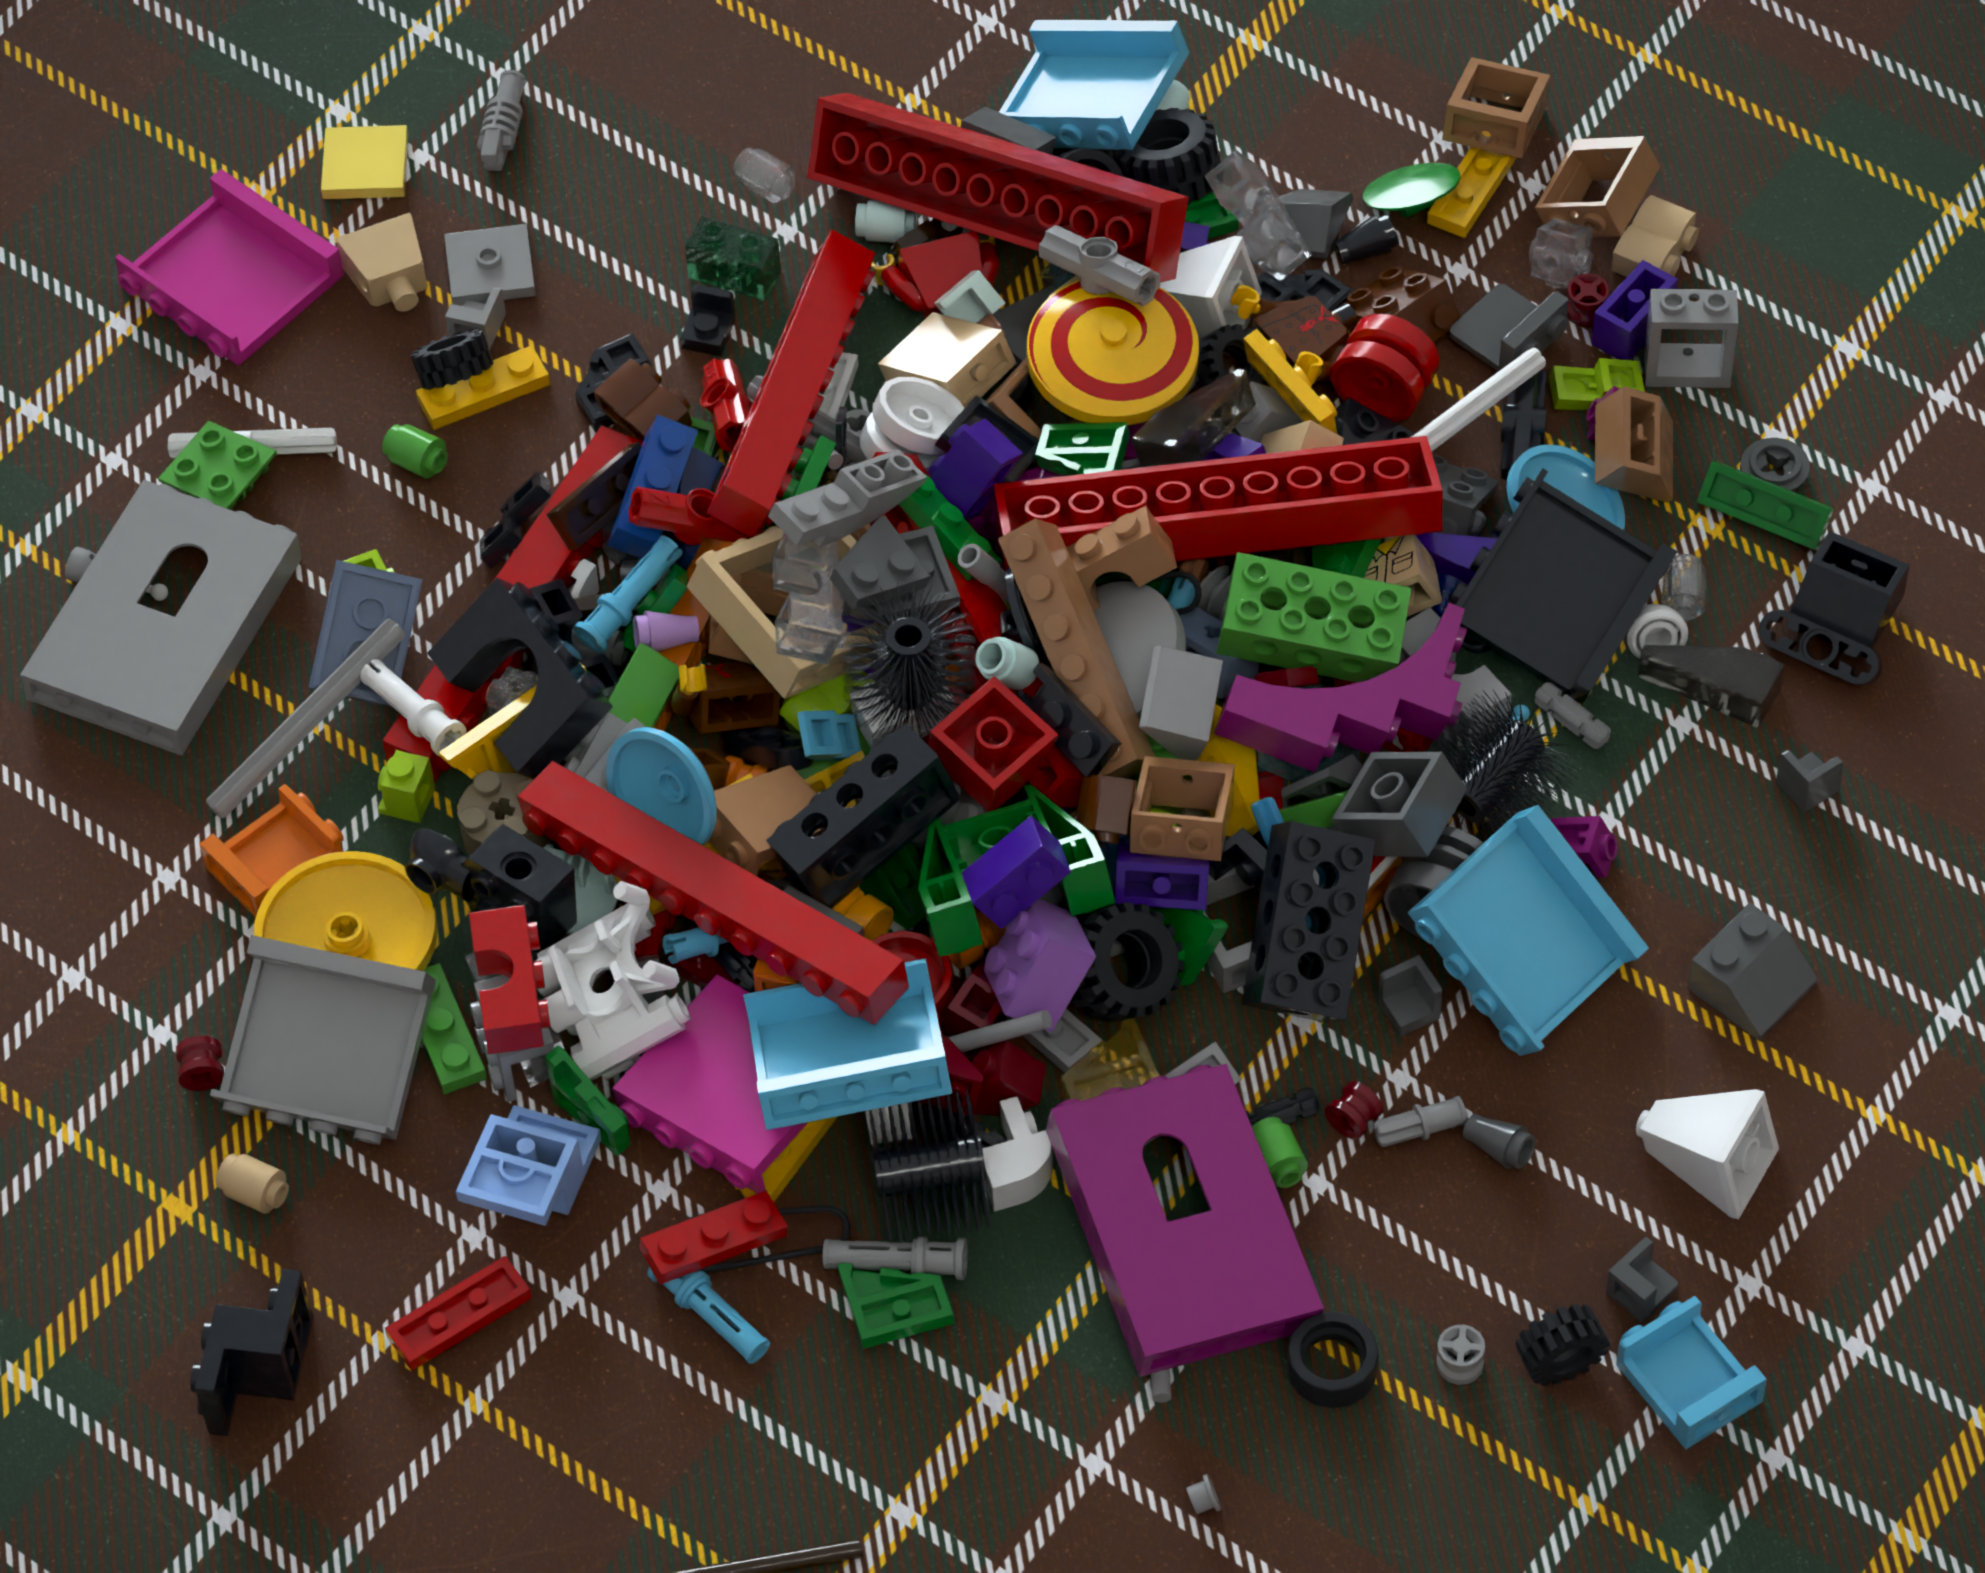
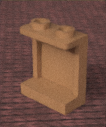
M791 765L714 790L716 798V823L712 836L708 841L722 857L757 876L759 867L763 862L776 858L766 840L774 834L781 823L791 820L809 805L810 800L817 793ZM816 830L811 837L820 836L821 830Z

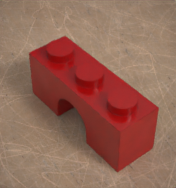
M524 905L469 913L478 976L501 974L510 978L501 987L479 991L488 1055L544 1047L542 1028H548L551 1025L547 999L538 1001L536 990L545 988L542 960L533 961L531 950L540 949L537 923H527Z

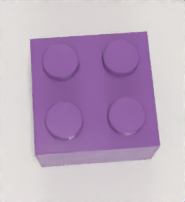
M1038 899L1026 910L1020 911L1018 916L1006 925V931L1000 942L988 952L983 970L1005 1015L1018 1018L1047 1010L1052 1018V1026L1045 1030L1052 1032L1095 960L1096 955L1076 916H1071L1067 909Z

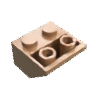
M1623 386L1595 405V484L1667 503L1673 500V420L1660 396Z

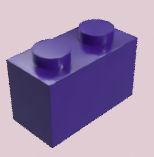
M1642 260L1595 311L1592 345L1616 359L1631 360L1645 345L1651 289H1677L1678 279Z
M986 418L971 426L967 424L960 426L948 441L952 446L948 453L939 457L927 472L935 483V487L952 505L962 512L963 518L966 521L982 513L994 496L993 484L1003 483L1023 454Z
M1030 816L966 868L962 875L972 904L1002 929L1015 919L1020 911L1026 910L1069 875L1071 870L1060 841L1036 819Z
M1119 843L1115 905L1132 902L1133 905L1142 903L1150 907L1206 910L1209 860L1130 853V844Z

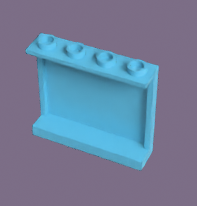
M1035 20L1029 32L1037 51L999 112L1056 136L1054 148L1133 150L1190 53L1177 21Z
M1539 805L1517 812L1408 912L1415 922V929L1420 937L1434 946L1444 959L1443 964L1449 974L1463 983L1472 995L1471 1000L1477 1010L1491 1019L1500 1031L1499 1036L1502 1042L1519 1056L1543 1049L1545 1046L1541 1041L1620 966L1637 960L1649 949Z
M926 958L904 963L909 988L875 1025L859 1016L854 1018L847 1015L838 1004L823 995L821 997L814 996L805 989L802 983L743 994L758 1078V1095L766 1130L953 1094Z

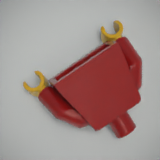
M976 231L902 248L899 251L898 267H896L892 254L886 255L887 265L877 266L874 261L871 263V269L875 272L874 281L879 285H886L912 311L921 312L924 319L932 312L942 314L934 302L971 271L979 270L991 286L994 287L1000 268V261L995 248V237L989 236L988 240H979Z

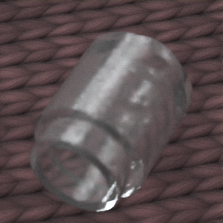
M748 147L744 149L734 163L733 174L738 177L739 183L771 203L786 199L795 188L794 168L761 148L753 149Z
M1690 554L1676 555L1663 575L1662 605L1673 608L1683 617L1685 622L1699 617L1706 609L1707 571L1703 567L1701 559Z

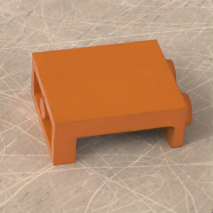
M286 784L277 789L280 798L279 804L231 839L223 843L213 833L199 843L206 869L255 918L260 904L268 891L287 872L310 859L330 853L343 852L341 842L344 841V837L337 825L330 819L323 821L316 814L315 807L309 798L302 792L296 794Z

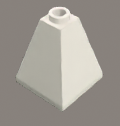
M1242 236L1229 237L1181 252L1176 279L1160 283V288L1174 296L1187 310L1196 327L1199 341L1213 331L1228 324L1230 326L1240 324L1242 325V330L1247 328L1252 317L1241 319L1237 314L1240 306L1230 303V299L1240 285L1253 288L1259 296L1262 293ZM1223 351L1224 355L1231 356L1229 353Z
M1757 1089L1656 1100L1650 1111L1644 1110L1640 1114L1636 1125V1134L1643 1139L1646 1152L1729 1217L1738 1220L1779 1150L1765 1092Z

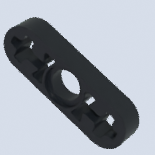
M1780 609L1773 610L1767 613L1760 622V637L1767 646L1859 686L1872 684L1879 678L1882 672V659L1874 649L1791 612ZM1786 618L1788 619L1786 627L1802 634L1804 625L1809 627L1801 637L1799 652L1793 650L1798 643L1797 641L1782 636L1778 642L1774 641L1776 633L1770 630L1773 622L1781 623ZM1818 635H1826L1830 638L1833 645L1830 656L1824 660H1815L1809 652L1811 640ZM1843 643L1849 645L1844 651L1849 656L1860 659L1863 653L1868 655L1866 662L1872 665L1869 673L1861 672L1857 678L1854 676L1855 668L1841 661L1839 662L1838 670L1833 668V665L1841 657Z
M772 725L721 731L725 752L776 770L791 765L797 771L813 764V759L805 757L801 736Z

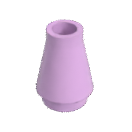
M644 611L643 615L634 616L633 618L635 648L637 649L638 645L642 643L660 652L689 642H698V618L696 615L683 616Z

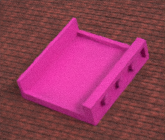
M220 169L209 178L213 196L133 263L120 254L115 257L119 273L118 282L129 295H138L148 302L155 313L160 316H168L178 324L185 334L190 337H198L208 345L215 355L220 358L225 356L239 366L341 279L344 273L337 247Z
M716 975L687 1006L691 1019L685 1022L686 1029L647 1050L612 1089L618 1107L629 1121L628 1125L634 1128L641 1126L653 1133L656 1139L664 1146L681 1149L688 1153L691 1159L702 1168L708 1169L712 1167L724 1174L727 1180L739 1189L747 1187L758 1194L766 1190L762 1178L763 1172L808 1122L766 1130L757 1089L758 1078L750 1025L743 994L750 992Z

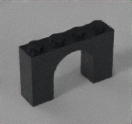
M496 578L427 654L449 683L475 693L509 656L523 649H531L538 665V683L535 694L527 708L494 743L518 774L535 779L552 761L560 764L613 706L602 693L605 690L604 684L594 674L585 671L579 663L582 660L580 653L571 644L562 641L558 636L559 626L546 613L539 611L534 603L537 598L533 592L520 582L513 585L500 578Z

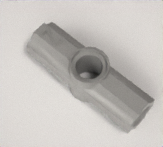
M1054 225L1045 231V236L1039 244L1040 258L1079 276L1082 289L1089 293L1104 294L1113 292L1136 304L1145 306L1153 301L1154 295L1160 287V274L1118 254V245L1112 239L1106 237L1085 239L1060 226Z

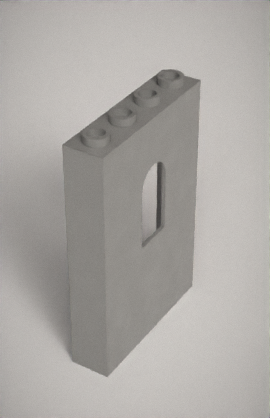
M143 480L21 672L20 676L26 700L182 756L300 563L302 557L297 533L292 532L283 525H272L255 519L246 512H235L220 507L206 498H195L183 494L169 485H158ZM184 546H193L205 552L208 557L207 566L175 617L138 604L172 551Z

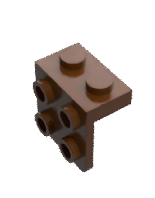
M1399 266L1390 267L1382 271L1378 276L1379 279L1365 288L1353 291L1343 303L1352 306L1357 314L1358 321L1362 317L1374 313L1390 314L1409 321L1421 329L1433 342L1448 333L1451 326L1461 318L1446 279Z

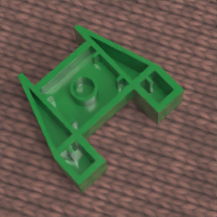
M1031 784L1024 786L1027 797L1025 801L942 826L940 818H938L928 828L918 890L929 931L939 957L952 953H962L971 947L983 944L974 905L972 904L962 872L1030 816L1036 819L1061 843L1071 873L1062 879L1058 886L1071 916L1092 913L1101 907L1114 904L1115 899L1105 858L1094 834Z

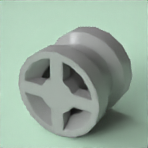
M1464 1324L1453 1325L1445 1329L1437 1343L1436 1365L1438 1372L1442 1378L1457 1385L1469 1384L1475 1381L1482 1374L1484 1367V1338L1475 1328Z

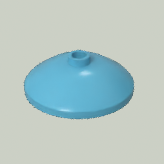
M1539 445L1525 451L1511 466L1506 486L1508 501L1513 514L1520 504L1513 498L1526 477L1535 481L1542 468H1544L1548 473L1543 481L1624 530L1625 511L1618 490L1595 484V462L1585 455L1564 446Z
M636 728L619 737L612 745L607 758L606 778L609 793L704 846L711 838L715 828L716 798L709 775L698 757L683 742L655 728Z

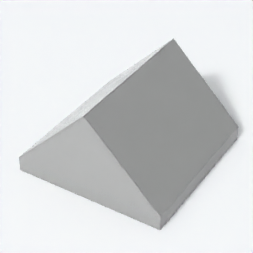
M1163 645L1154 646L1139 728L1177 759L1197 761L1209 741L1223 660Z

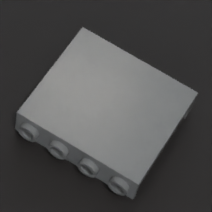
M251 935L247 954L254 959L220 1091L211 1089L210 1096L223 1103V1111L236 1115L249 1116L252 1109L266 1112V1120L282 1125L292 1126L294 1119L311 1122L310 1130L324 1134L336 1135L338 1128L354 1131L353 1139L370 1144L380 1145L382 1138L396 1140L436 980L424 971Z

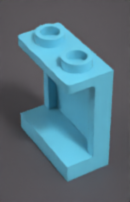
M1696 1296L1683 1303L1676 1301L1670 1304L1660 1313L1656 1320L1644 1327L1636 1325L1629 1329L1620 1339L1616 1362L1617 1367L1685 1450L1762 1403L1767 1380L1755 1365L1747 1370L1742 1367L1700 1315L1702 1303Z

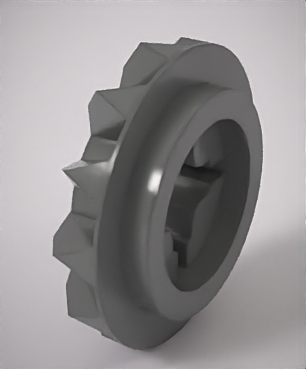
M1765 438L1747 447L1741 458L1740 471L1795 492L1797 487L1805 486L1810 471V462L1807 454L1797 444L1782 438ZM1768 463L1769 465L1772 464L1775 468L1783 467L1782 475H1778L1775 471L1767 472Z

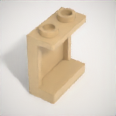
M934 312L878 363L886 381L896 377H916L931 381L953 394L964 408L976 395L981 398L1017 364L1002 330Z

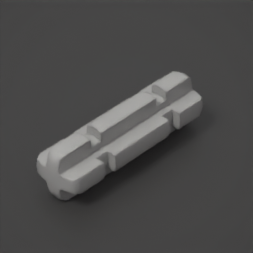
M1546 682L1535 693L1534 701L1546 712L1552 710V717L1578 737L1584 735L1582 740L1592 748L1600 749L1607 743L1610 738V727L1599 719L1593 721V714L1568 695L1562 697L1563 691L1553 683Z

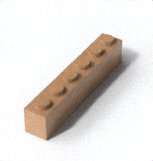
M1035 518L998 538V541L1055 675L1122 743L1098 775L1130 779L1141 773L1144 756L1155 757L1145 732L1139 728V717L1057 525Z

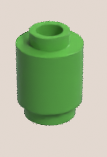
M396 424L392 426L386 433L382 443V452L392 464L423 478H431L441 472L447 463L448 453L445 441L409 424L403 426Z
M1268 1117L1258 1121L1252 1126V1129L1275 1186L1288 1188L1297 1184L1306 1172L1308 1162L1291 1127L1277 1117Z

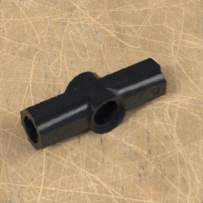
M1540 370L1509 393L1507 404H1504L1501 442L1504 445L1501 455L1500 472L1501 479L1506 481L1511 466L1525 451L1539 445H1544L1547 407H1544L1547 385L1545 371Z

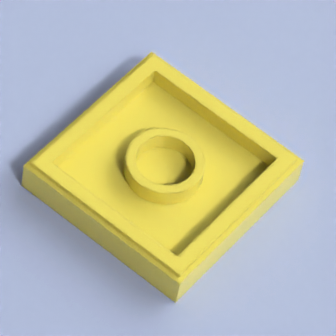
M407 125L325 128L321 181L322 198L405 197L408 150Z

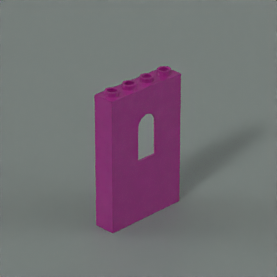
M1227 1064L1215 1067L1200 1065L1189 1070L1184 1075L1167 1078L1166 1076L1154 1077L1141 1086L1126 1090L1121 1087L1111 1088L1101 1093L1098 1097L1083 1101L1068 1099L1050 1110L1046 1133L1139 1377L1291 1336L1301 1322L1315 1314L1323 1313V1304ZM1158 1136H1170L1179 1140L1185 1146L1211 1211L1167 1222L1143 1160L1142 1151L1149 1140Z

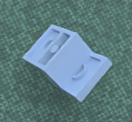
M513 1105L508 1118L490 1114L457 1187V1200L546 1226L552 1211L565 1215L569 1214L601 1141L600 1129Z

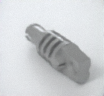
M505 70L501 73L497 94L487 104L477 144L478 149L481 150V159L485 163L486 171H501L508 151L513 150L516 143L518 129L523 116L520 99L526 84L525 76L516 70Z

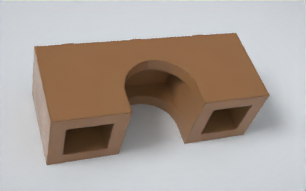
M1146 505L1132 513L1121 516L1110 525L1093 534H1087L1076 543L1066 547L1093 611L1100 608L1095 582L1100 575L1114 571L1122 572L1130 576L1138 587H1141L1177 568L1172 541Z

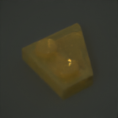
M1135 1018L1124 1020L1121 1023V1030L1106 1043L1103 1041L1098 1043L1089 1051V1055L1084 1061L1076 1063L1062 1075L1061 1086L1067 1100L1079 1099L1083 1101L1095 1098L1104 1091L1115 1087H1121L1124 1090L1141 1086L1149 1079L1159 1076Z

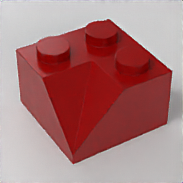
M993 676L930 730L928 746L940 757L949 776L989 812L998 809L1025 785L1057 741L1058 734L1001 681Z

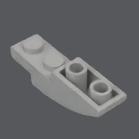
M899 449L840 469L833 483L774 503L768 517L796 545L813 540L819 547H823L854 533L894 508L925 483L927 476L914 465L908 456L904 455Z

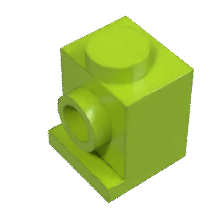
M399 750L395 751L394 756L388 760L387 765L383 766L379 775L378 790L383 795L378 806L379 814L421 823L435 790L430 758Z

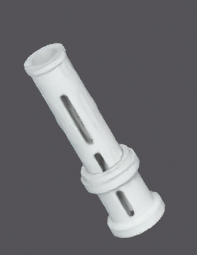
M371 660V664L378 670V673L368 664L361 670L360 680L406 718L411 733L417 737H424L429 741L431 749L438 756H440V751L467 733L464 724L456 719L451 720L446 716L443 707L437 701L424 700L387 668L381 660Z

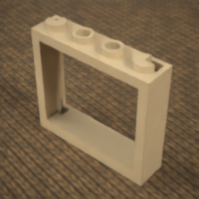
M772 526L760 535L750 539L741 538L729 547L718 551L709 550L702 554L696 560L695 564L697 566L686 586L784 699L848 673L847 670H843L848 668L842 667L851 666H843L848 665L845 664L847 662L845 660L848 659L842 658L846 657L842 655L850 654L844 653H856L854 651L863 654L862 652L868 654L867 652L871 653L867 647L847 648L841 646L848 645L841 644L854 642L852 640L866 644L877 643V641L864 636L842 635L798 653L732 578L809 547H813L833 570L857 542L850 534L823 547H819L813 540L796 545L778 526ZM876 622L874 623L879 629L882 630L883 628L885 631H887L885 626L881 625L880 627L877 625ZM866 626L862 627L863 629H859L866 634L870 633L871 635L880 636L876 630L868 629ZM866 657L859 658L860 661L867 665L875 661Z

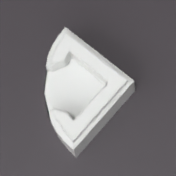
M583 559L571 575V577L577 579L571 592L573 598L592 596L599 592L596 565Z

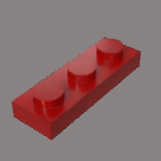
M765 1190L641 1237L639 1249L661 1285L784 1238L787 1234L788 1225L769 1193Z
M503 1256L385 1328L386 1336L410 1370L413 1371L532 1298L531 1290L508 1258Z

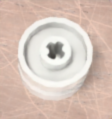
M896 377L886 381L880 389L873 404V412L866 420L860 434V448L867 460L871 459L876 452H891L899 449L902 453L917 454L928 472L931 465L939 457L946 455L944 451L935 446L937 440L963 411L964 407L948 390L931 381L916 377Z

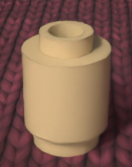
M235 1154L228 1155L222 1162L216 1176V1186L223 1190L226 1197L264 1214L269 1213L274 1208H279L284 1203L289 1191L284 1171L247 1154H241L240 1156Z

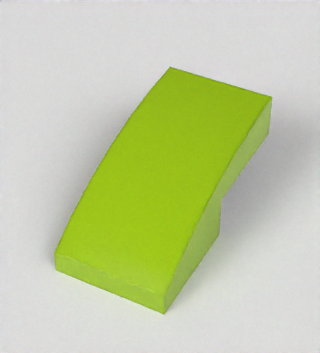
M1599 358L1594 369L1553 365L1549 374L1554 409L1587 410L1596 398L1601 399L1613 386L1618 388L1624 386L1645 392L1639 361Z

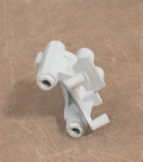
M620 881L614 887L613 894L616 899L627 902V904L537 953L538 959L535 960H542L545 988L537 990L546 997L543 1000L547 999L551 1028L556 1033L567 1029L569 1034L573 1036L578 1035L580 1042L570 1047L571 1055L574 1062L591 1081L600 1076L608 1080L632 1067L636 1063L634 1057L685 1030V1022L691 1019L685 1003L678 995L671 999L664 995L650 1004L642 995L673 989L680 981L676 968L649 960L642 969L637 963L634 953L637 950L635 944L651 936L650 929L656 926V922L649 909L650 898L647 890ZM607 970H611L615 980L612 987L604 993H595L592 988L594 982Z

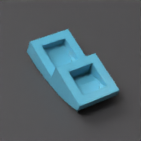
M835 710L802 711L797 713L806 758L820 761H842L861 751L854 714H836Z

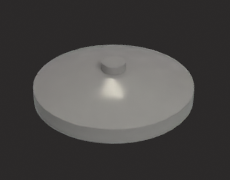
M1133 581L1111 582L1096 587L1100 608L1093 612L1140 720L1154 646L1163 645L1185 651V630L1176 609L1155 589L1145 584L1138 587Z

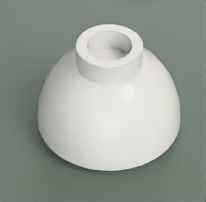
M1660 604L1645 605L1627 632V643L1630 651L1637 658L1647 662H1661L1674 657L1683 649L1688 639V627L1683 617L1673 608Z

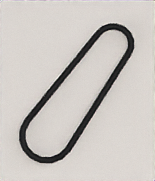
M819 1205L777 1208L781 1215L832 1212L839 1216L844 1226L843 1234L838 1240L847 1241L850 1235L851 1225L848 1216L835 1206ZM823 1245L712 1265L697 1270V1272L712 1273L823 1252Z

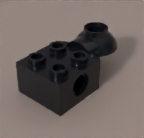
M502 824L495 829L467 858L459 845L446 835L425 828H420L414 832L409 847L410 861L405 865V871L410 881L421 891L427 894H434L438 890H448L466 901L471 912L524 905L527 923H537L540 949L532 950L536 953L557 943L577 923L574 867L506 825Z

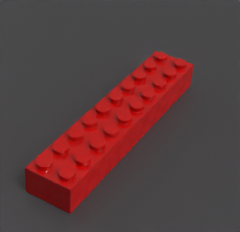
M850 93L818 98L807 174L808 179L1039 251V244L1045 236V231L1054 225L1060 226L1085 239L1106 237L1117 243L1118 254L1159 273L1160 283L1176 279L1188 196Z
M1427 436L993 484L995 525L998 538L1036 518L1057 525L1063 542L1068 547L1076 543L1083 536L1093 534L1115 522L1121 516L1132 513L1146 505L1171 539L1176 561L1235 555L1237 552L1249 554L1261 551L1288 550L1297 547L1333 545L1341 542L1377 540L1386 537L1421 535L1442 531L1443 490ZM999 543L1004 571L1006 572L1010 567Z

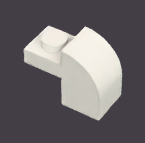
M1017 1096L1000 1101L1001 1127L1007 1141L982 1148L986 1170L985 1189L994 1212L1025 1203L1036 1197L1048 1184L1053 1170L1052 1146L1046 1130L1037 1131L1031 1111L1023 1112Z

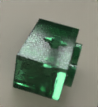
M701 216L685 244L689 278L765 301L781 273L779 242L777 238Z

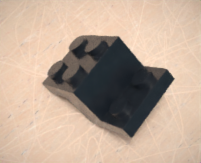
M282 1269L279 1285L272 1286L270 1289L268 1310L216 1304L212 1322H205L201 1336V1347L204 1350L201 1364L195 1363L193 1366L190 1387L191 1391L197 1394L198 1414L203 1415L209 1434L228 1436L238 1394L294 1400L314 1318L301 1271Z

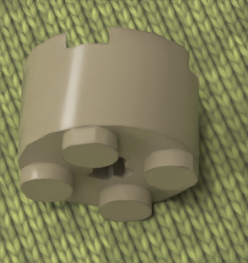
M486 770L475 776L473 783L467 787L459 799L457 811L462 842L468 855L502 824L540 847L544 848L547 844L551 843V839L545 835L537 836L529 831L522 821L523 815L517 796L534 779L517 773H496L491 770Z

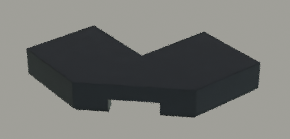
M1322 269L1305 270V274L1280 276V272H1263L1257 277L1262 292L1260 298L1271 302L1300 300L1307 296H1314L1330 312L1342 305L1347 300L1348 295L1354 291Z
M633 333L594 350L585 379L580 382L575 394L576 403L594 432H597L601 425L609 427L616 423L597 405L593 391L630 358L640 365L647 363L652 367L650 359Z
M540 471L538 473L535 472L507 499L500 509L503 514L502 520L493 528H488L480 539V559L491 569L522 541L521 524L551 497L550 480Z

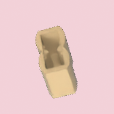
M1650 195L1640 207L1632 224L1625 230L1613 251L1612 271L1627 277L1644 260L1674 277L1680 264L1681 254L1684 250L1691 251L1698 238L1699 228L1695 227L1696 213Z

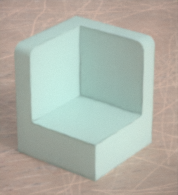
M974 270L942 295L934 304L943 315L977 323L987 314L996 312L1005 302L979 270Z

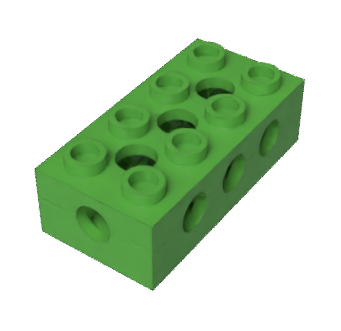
M1237 552L1229 580L1216 654L1288 669L1313 666L1317 668L1318 675L1356 683L1370 680L1399 665L1411 588Z

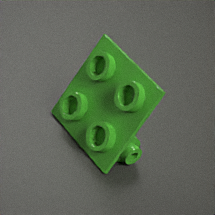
M208 420L159 476L158 481L192 497L206 498L215 505L231 510L236 505V500L242 501L246 497V492H250L254 488V483L261 474L264 475L268 472V464L277 454V451Z

